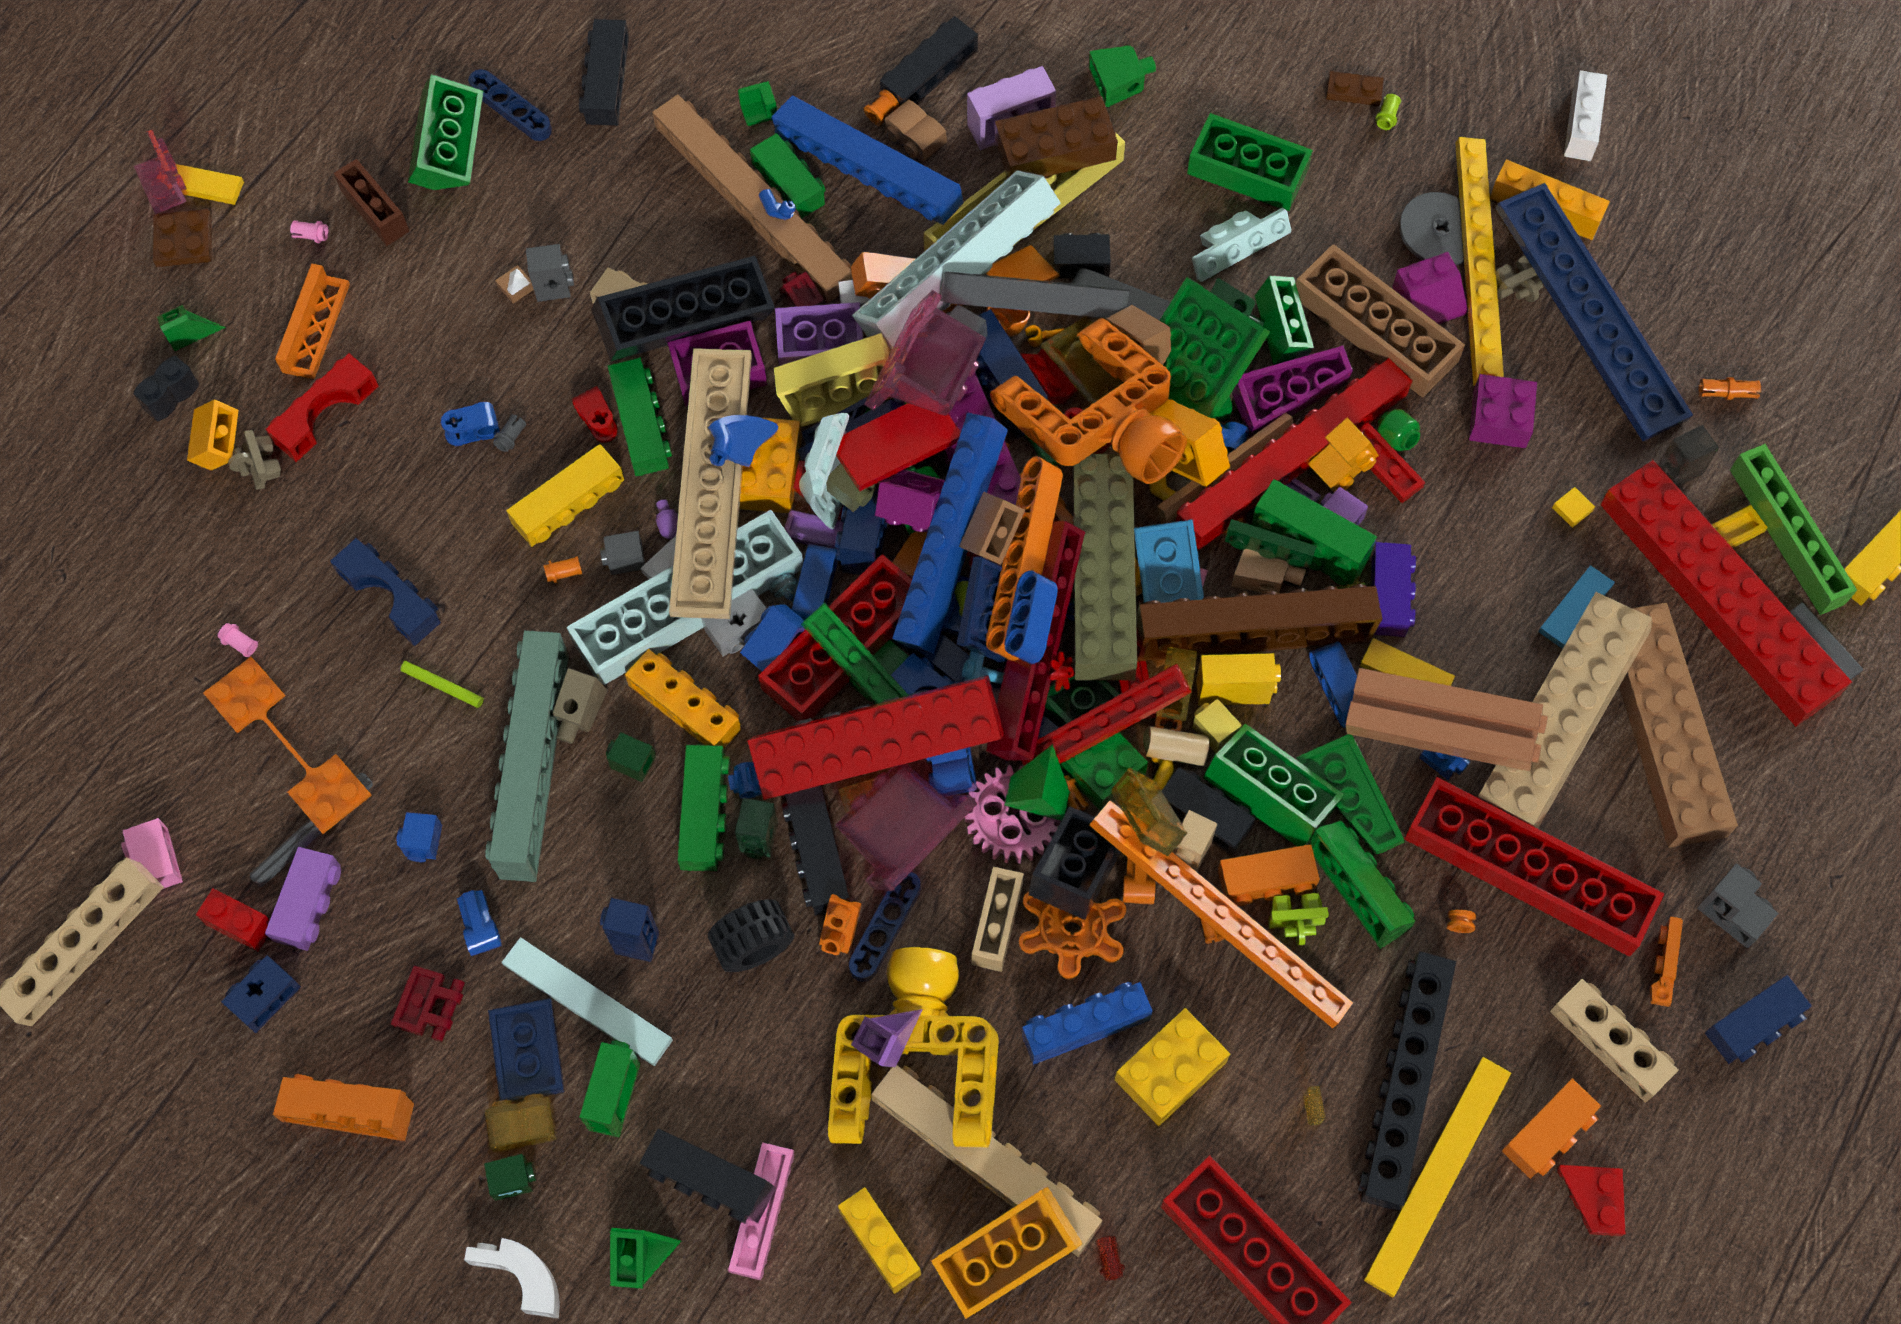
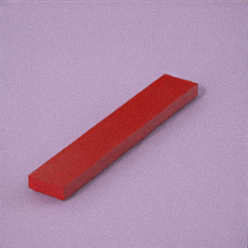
M1175 664L1037 739L1033 759L1053 744L1058 761L1061 764L1192 693L1180 666ZM1021 760V761H1022V763H1023V766H1025V765H1026L1027 763H1029L1031 760Z

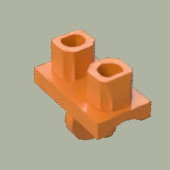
M831 895L819 945H822V951L836 956L840 952L849 954L862 903L845 901L837 895Z

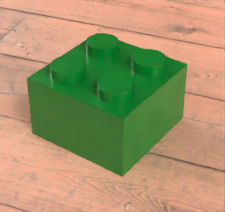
M1118 732L1061 763V769L1066 776L1070 775L1072 779L1075 778L1077 781L1075 785L1101 811L1110 800L1114 802L1146 775L1148 761Z

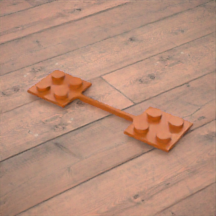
M1032 245L993 263L992 268L986 273L989 276L1051 281L1059 277V274ZM951 303L945 310L937 312L930 318V322L952 311L957 304ZM928 324L925 328L917 330L909 337L908 343L927 337L930 333H934V331ZM902 348L891 349L896 360L903 356Z
M252 656L203 692L236 733H239L255 720H263L305 768V778L287 793L322 834L372 796L337 754L317 768L308 766L267 718L268 710L283 699L285 694Z

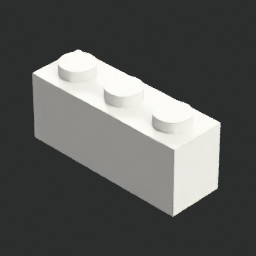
M1580 70L1572 91L1564 157L1587 161L1592 160L1599 142L1607 75Z

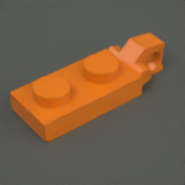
M1670 916L1666 926H1660L1658 944H1663L1662 956L1657 955L1655 960L1654 974H1659V981L1650 987L1651 1004L1670 1007L1672 1003L1683 924L1682 918Z

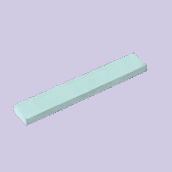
M521 937L502 961L505 967L614 1040L629 1044V1049H633L635 1054L653 1066L656 1065L673 1041L670 1036Z

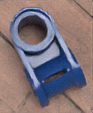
M479 402L472 406L449 410L441 418V426L445 430V438L453 446H462L479 440H488L494 438V435L500 432L494 406L489 402Z

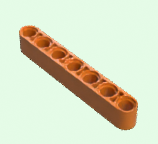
M1038 456L1029 459L1023 469L1016 506L1025 509V512L1003 560L986 637V646L990 651L1011 661H1016L1019 658L1009 654L1004 646L1017 583L1021 575L1029 570L1042 575L1063 478L1061 469Z

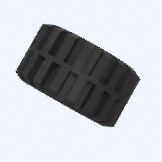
M774 899L751 902L731 911L718 920L707 934L725 972H740L762 965L782 953L795 937L779 902Z

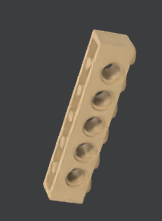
M127 857L123 861L118 862L112 868L111 874L90 891L89 897L67 915L66 921L45 938L44 944L36 953L31 954L23 961L22 967L14 976L6 979L1 984L0 1006L16 1023L33 1026L156 897L164 886L140 862ZM124 888L125 891L123 897L121 899H118V894L120 890ZM102 911V918L97 923L96 917L98 913ZM80 934V940L78 944L75 946L74 940L76 936ZM57 957V965L54 969H52V963L54 959ZM35 980V988L30 993V986Z

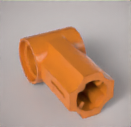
M1127 857L1122 901L1124 903L1154 905L1156 881Z

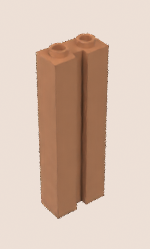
M1359 668L1353 700L1350 704L1346 720L1347 734L1530 772L1532 762H1539L1542 745L1536 744L1538 733L1545 734L1548 716L1543 715V704Z

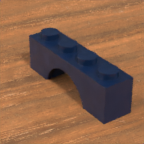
M355 538L330 560L333 568L355 591L368 587H380L390 591L394 595V604L389 618L395 629L415 647L441 623L436 614L438 608L429 598L426 597L422 600L417 595L418 589L408 579L403 582L397 576L399 574L398 570L389 561L383 563L378 558L380 554L370 543L364 545Z

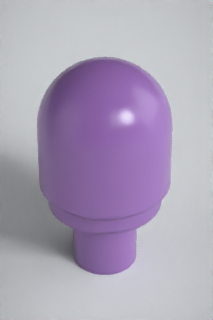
M660 500L656 503L659 511L656 515V523L660 534L665 539L671 540L676 536L678 513L674 509H670L667 500Z

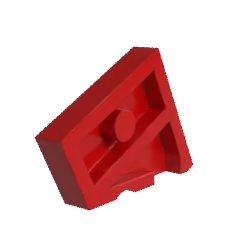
M1559 1165L1557 1172L1560 1178L1563 1177L1572 1194L1570 1198L1575 1207L1581 1212L1582 1221L1589 1234L1625 1235L1623 1169Z

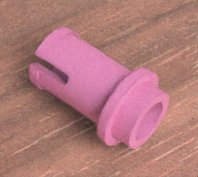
M294 220L291 224L290 232L292 233V238L310 239L316 243H321L328 239L329 229L322 221L307 223Z
M227 623L218 633V638L221 639L220 641L223 645H230L245 657H250L258 647V642L239 631V627L236 624L231 625Z

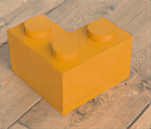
M1347 417L1325 437L1329 445L1308 464L1331 491L1335 493L1339 487L1347 490L1354 483L1353 478L1361 471L1366 472L1374 466L1379 455L1371 442Z

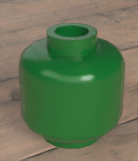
M1402 409L1386 412L1378 421L1377 432L1396 452L1412 449L1420 439L1419 422Z

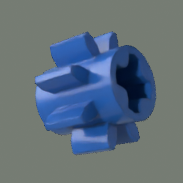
M744 762L734 767V775L728 776L730 790H734L735 794L739 793V797L743 799L759 796L762 792L754 763Z

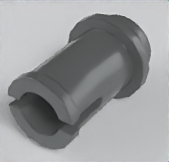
M510 415L509 420L500 433L497 432L494 435L495 440L493 444L503 452H508L509 449L514 448V441L526 426V422L521 417L517 422L515 421L517 415Z

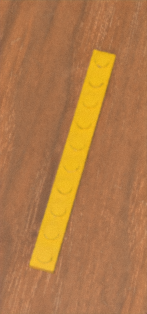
M1459 137L1455 145L1473 386H1475L1480 374L1504 377L1486 142L1485 139Z

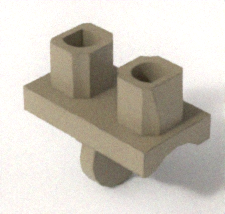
M1525 255L1516 262L1517 267L1521 271L1520 273L1515 274L1509 264L1497 269L1495 275L1496 281L1500 286L1497 290L1500 300L1515 293L1517 299L1525 298L1528 302H1534L1539 298L1538 290L1543 288V283L1538 281L1540 278Z
M253 430L244 431L246 442L242 444L243 451L241 448L234 449V456L229 459L228 464L232 471H240L241 476L249 475L250 470L256 490L263 489L267 480L280 477V465L277 459L262 460L261 456L273 454L270 436L255 437Z

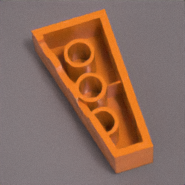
M295 1074L294 1078L283 1077L273 1115L281 1122L405 1141L414 1103L406 1096L405 1092L398 1089L372 1087L363 1084H344L341 1081L326 1079L325 1082L315 1081L312 1077Z

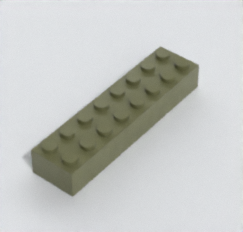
M1091 454L1073 466V525L1085 531L1074 579L1075 680H1136L1137 637L1133 477L1123 467L1119 454Z

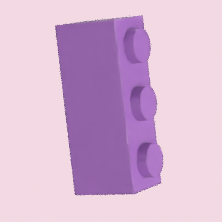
M302 847L297 848L265 934L273 942L308 951L311 942L314 943L319 934V920L322 913L325 914L329 908L331 888L338 883L341 875L340 864L333 855Z

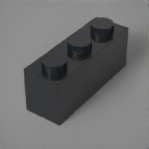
M1179 767L1159 793L1156 805L1182 823L1189 810L1216 822L1217 827L1212 843L1232 856L1253 828L1255 817L1252 816L1251 811L1241 804L1235 805L1226 799L1227 796L1216 787L1210 788L1202 783L1201 778L1196 773L1190 770L1184 771Z

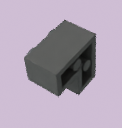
M1737 863L1697 907L1699 911L1747 949L1761 936L1779 914L1773 909L1772 904L1763 897H1757L1754 894L1762 885L1757 880L1755 874L1745 867H1740Z

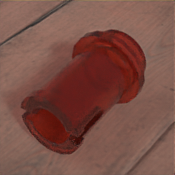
M1115 1236L1102 1237L1095 1241L1102 1266L1099 1273L1104 1276L1105 1281L1120 1279L1124 1276L1125 1265L1120 1262Z

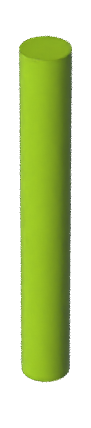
M404 661L401 666V672L476 708H479L483 703V697L417 665Z

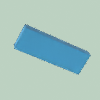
M1590 565L1538 632L1563 649L1595 592L1605 596L1615 582Z

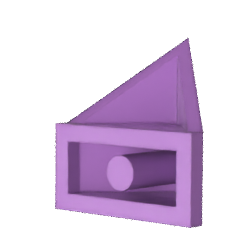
M923 1009L875 1018L865 1016L851 1046L881 1066L896 1067Z

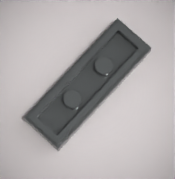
M1803 602L1789 611L1850 680L1864 670Z

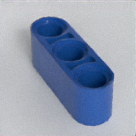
M815 544L808 545L792 610L804 621L823 603L826 605L828 603L838 563V549Z
M1032 570L1023 573L1017 583L1004 646L1009 654L1029 664H1035L1040 661L1045 653L1058 592L1057 584L1054 581Z
M1336 641L1311 650L1309 652V659L1339 724L1346 728V720L1350 704L1353 700L1357 675L1340 642Z

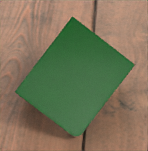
M769 81L738 89L739 104L747 126L772 120V116L777 112V107Z

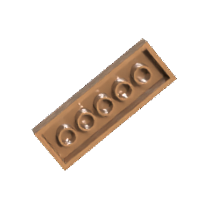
M1333 244L1297 278V290L1301 303L1377 363L1381 364L1390 358L1413 381L1410 388L1422 398L1459 362L1465 346L1464 343Z

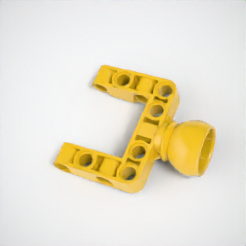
M909 947L896 949L891 953L887 964L888 983L892 993L897 998L892 1003L895 1009L889 1015L923 1009L902 1054L908 1055L909 1051L930 1052L932 1055H958L952 1131L953 1143L955 1147L988 1148L992 1134L999 1043L998 1034L981 1017L949 1016L946 1013L948 1008L944 1002L954 993L959 979L955 955L932 948ZM850 1015L843 1018L838 1025L828 1121V1137L831 1143L862 1144L865 1120L869 1118L872 1081L869 1080L871 1059L851 1046L853 1042L851 1036L856 1029L860 1028L865 1016L875 1018L886 1015ZM954 1030L953 1038L948 1042H943L942 1038L945 1032ZM980 1030H985L983 1040L976 1043L973 1042L974 1035ZM856 1091L855 1099L851 1103L846 1104L845 1099L848 1093ZM979 1093L981 1095L979 1103L969 1107L970 1097Z

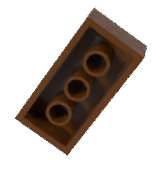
M1102 96L995 121V143L1007 179L1016 171L1048 177L1116 160L1118 140Z

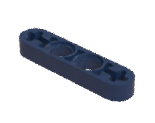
M479 69L470 74L468 79L470 87L483 90L482 101L531 139L543 141L550 137L552 133L550 120L539 109L489 71ZM498 94H506L508 96L503 102L494 101V97ZM524 108L527 110L523 116L516 117L513 115L516 109Z
M902 871L896 875L849 961V969L852 977L857 981L867 982L877 974L916 902L921 886L920 879L915 873ZM910 880L914 890L908 889L905 892L903 901L908 903L904 904L898 899L902 892L900 883L906 884ZM891 905L899 907L901 916L896 920H888L883 914L886 907ZM875 932H882L887 937L886 943L881 947H874L869 942L870 936ZM863 948H866L872 954L868 961L871 969H864L862 973H859L856 963L864 962L867 957V951H863Z

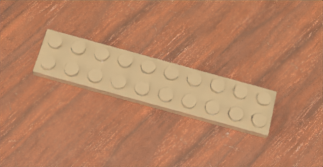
M693 349L669 608L670 617L730 619L743 465L729 460H725L723 466H715L710 462L709 457L714 437L708 427L722 417L747 415L752 360L751 350Z

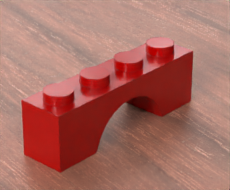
M348 353L343 359L336 361L332 369L322 378L317 379L306 393L296 398L284 413L275 417L266 428V431L272 442L297 462L317 444L313 433L314 423L318 415L325 408L342 402L359 405L379 387L373 373Z

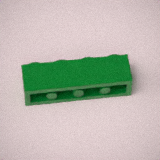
M641 358L608 365L635 476L669 469L667 458L672 457L668 440L662 441L660 433L666 431L662 415L657 417L655 415L654 409L659 408L656 392H649L648 385L653 384L649 367L643 368Z
M686 745L678 848V864L683 871H718V861L724 860V843H720V832L726 831V814H722V803L728 802V785H724V774L729 775L730 757L725 756L723 746Z

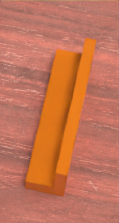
M311 264L275 360L282 373L315 379L349 289L350 283L348 280L327 276L322 265ZM327 285L340 287L336 295L326 299L324 292ZM328 307L330 310L329 317L317 322L315 319L316 313ZM319 331L321 334L320 341L308 346L306 343L307 337ZM307 355L311 356L312 362L309 369L296 367L300 359Z

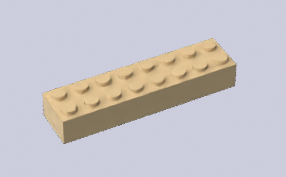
M1595 592L1533 700V703L1543 704V715L1548 716L1545 734L1538 733L1536 744L1542 745L1539 762H1532L1530 772L1496 765L1478 795L1479 799L1539 828L1651 631L1652 617Z

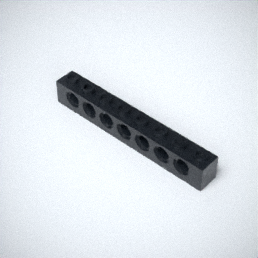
M1419 951L1414 960L1409 959L1405 978L1410 979L1408 989H1402L1398 1007L1403 1008L1401 1019L1396 1018L1392 1030V1037L1397 1038L1395 1048H1389L1385 1067L1390 1068L1388 1080L1382 1079L1378 1094L1379 1098H1383L1381 1110H1375L1371 1128L1376 1129L1374 1141H1368L1365 1152V1159L1370 1160L1367 1172L1362 1171L1358 1183V1190L1362 1191V1202L1398 1212L1404 1207L1455 971V960ZM1426 983L1430 985L1433 994L1426 995L1422 993L1418 984ZM1418 1012L1423 1014L1427 1023L1424 1025L1417 1024L1412 1018V1013ZM1405 1043H1415L1420 1049V1054H1410L1406 1050ZM1401 1072L1410 1074L1413 1078V1085L1403 1084L1399 1080L1398 1074ZM1392 1103L1403 1104L1407 1110V1115L1399 1116L1395 1114L1392 1110ZM1393 1133L1398 1136L1400 1146L1392 1147L1388 1145L1385 1140V1134ZM1386 1164L1390 1166L1393 1170V1178L1382 1177L1378 1171V1165Z

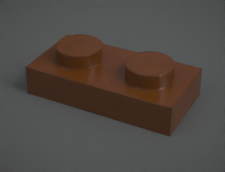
M1330 71L1326 100L1380 106L1384 78Z

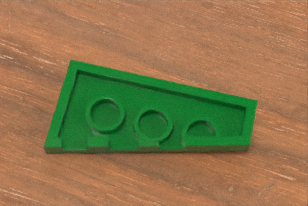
M1345 735L1296 757L1298 762L1344 794L1336 806L1337 810L1376 855L1404 843L1405 840L1353 735Z

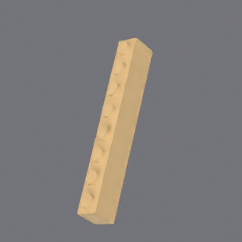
M897 1065L892 1067L871 1094L872 1101L1013 1208L1048 1186L1083 1243L1072 1251L1073 1254L1079 1257L1101 1227L1103 1220L1098 1217L1100 1212L1088 1202H1084L1082 1205L1072 1197L1074 1195L1073 1191L1063 1183L1058 1182L1055 1185L1047 1179L1048 1173L1038 1164L1032 1162L1029 1165L1020 1158L1021 1152L1009 1143L1002 1145L994 1139L996 1134L993 1131L988 1148L955 1147L952 1136L954 1106L952 1107L943 1100L945 1096L932 1085H929L927 1088L917 1081L920 1077L909 1067L904 1066L902 1069Z

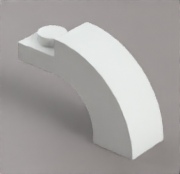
M504 1238L501 1239L499 1251H496L497 1246L486 1243H478L477 1248H466L464 1260L468 1264L507 1270L516 1275L522 1287L523 1299L521 1310L531 1315L559 1318L560 1300L554 1277L545 1263L530 1249L518 1242Z

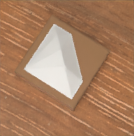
M518 265L495 280L497 286L513 304L534 290L530 278Z

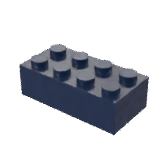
M990 309L978 315L986 320L987 337L969 360L981 387L987 392V400L992 409L995 410L997 408L991 400L990 392L1013 376L1021 378L1048 400V396L992 310ZM1000 412L1002 424L1008 429V432L1012 431L1016 439L1023 437L1025 434Z
M879 487L873 492L871 500L865 506H859L854 512L845 505L843 506L841 522H844L843 531L837 532L835 548L838 549L837 561H841V568L844 573L861 575L882 554L888 523L885 522L884 518L875 516Z

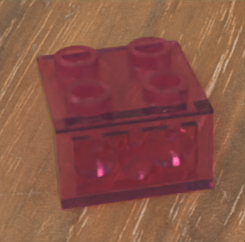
M150 130L147 133L158 157L138 164L134 168L152 209L157 214L187 202L182 192L187 188L163 138L157 139L153 130Z

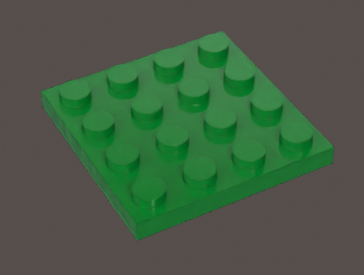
M1186 277L1159 320L1168 325L1171 332V352L1163 364L1171 375L1168 399L1215 419L1270 331L1195 281Z

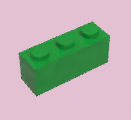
M776 133L750 149L753 167L762 174L771 188L774 187L779 191L783 201L786 200L788 202L790 200L794 203L801 219L825 205L824 192H826L824 184L818 177L814 178L811 175L807 163L803 159L799 160L796 157L792 145L787 140L783 141Z
M1269 276L1255 294V299L1260 317L1265 321L1263 327L1270 331L1266 339L1273 364L1276 365L1308 356L1314 349L1294 277Z

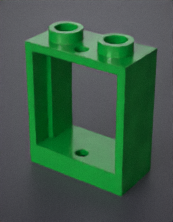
M612 1040L611 1044L601 1042L579 1116L589 1131L618 1138L621 1134L640 1068V1062L633 1049H629L630 1045L617 1040Z

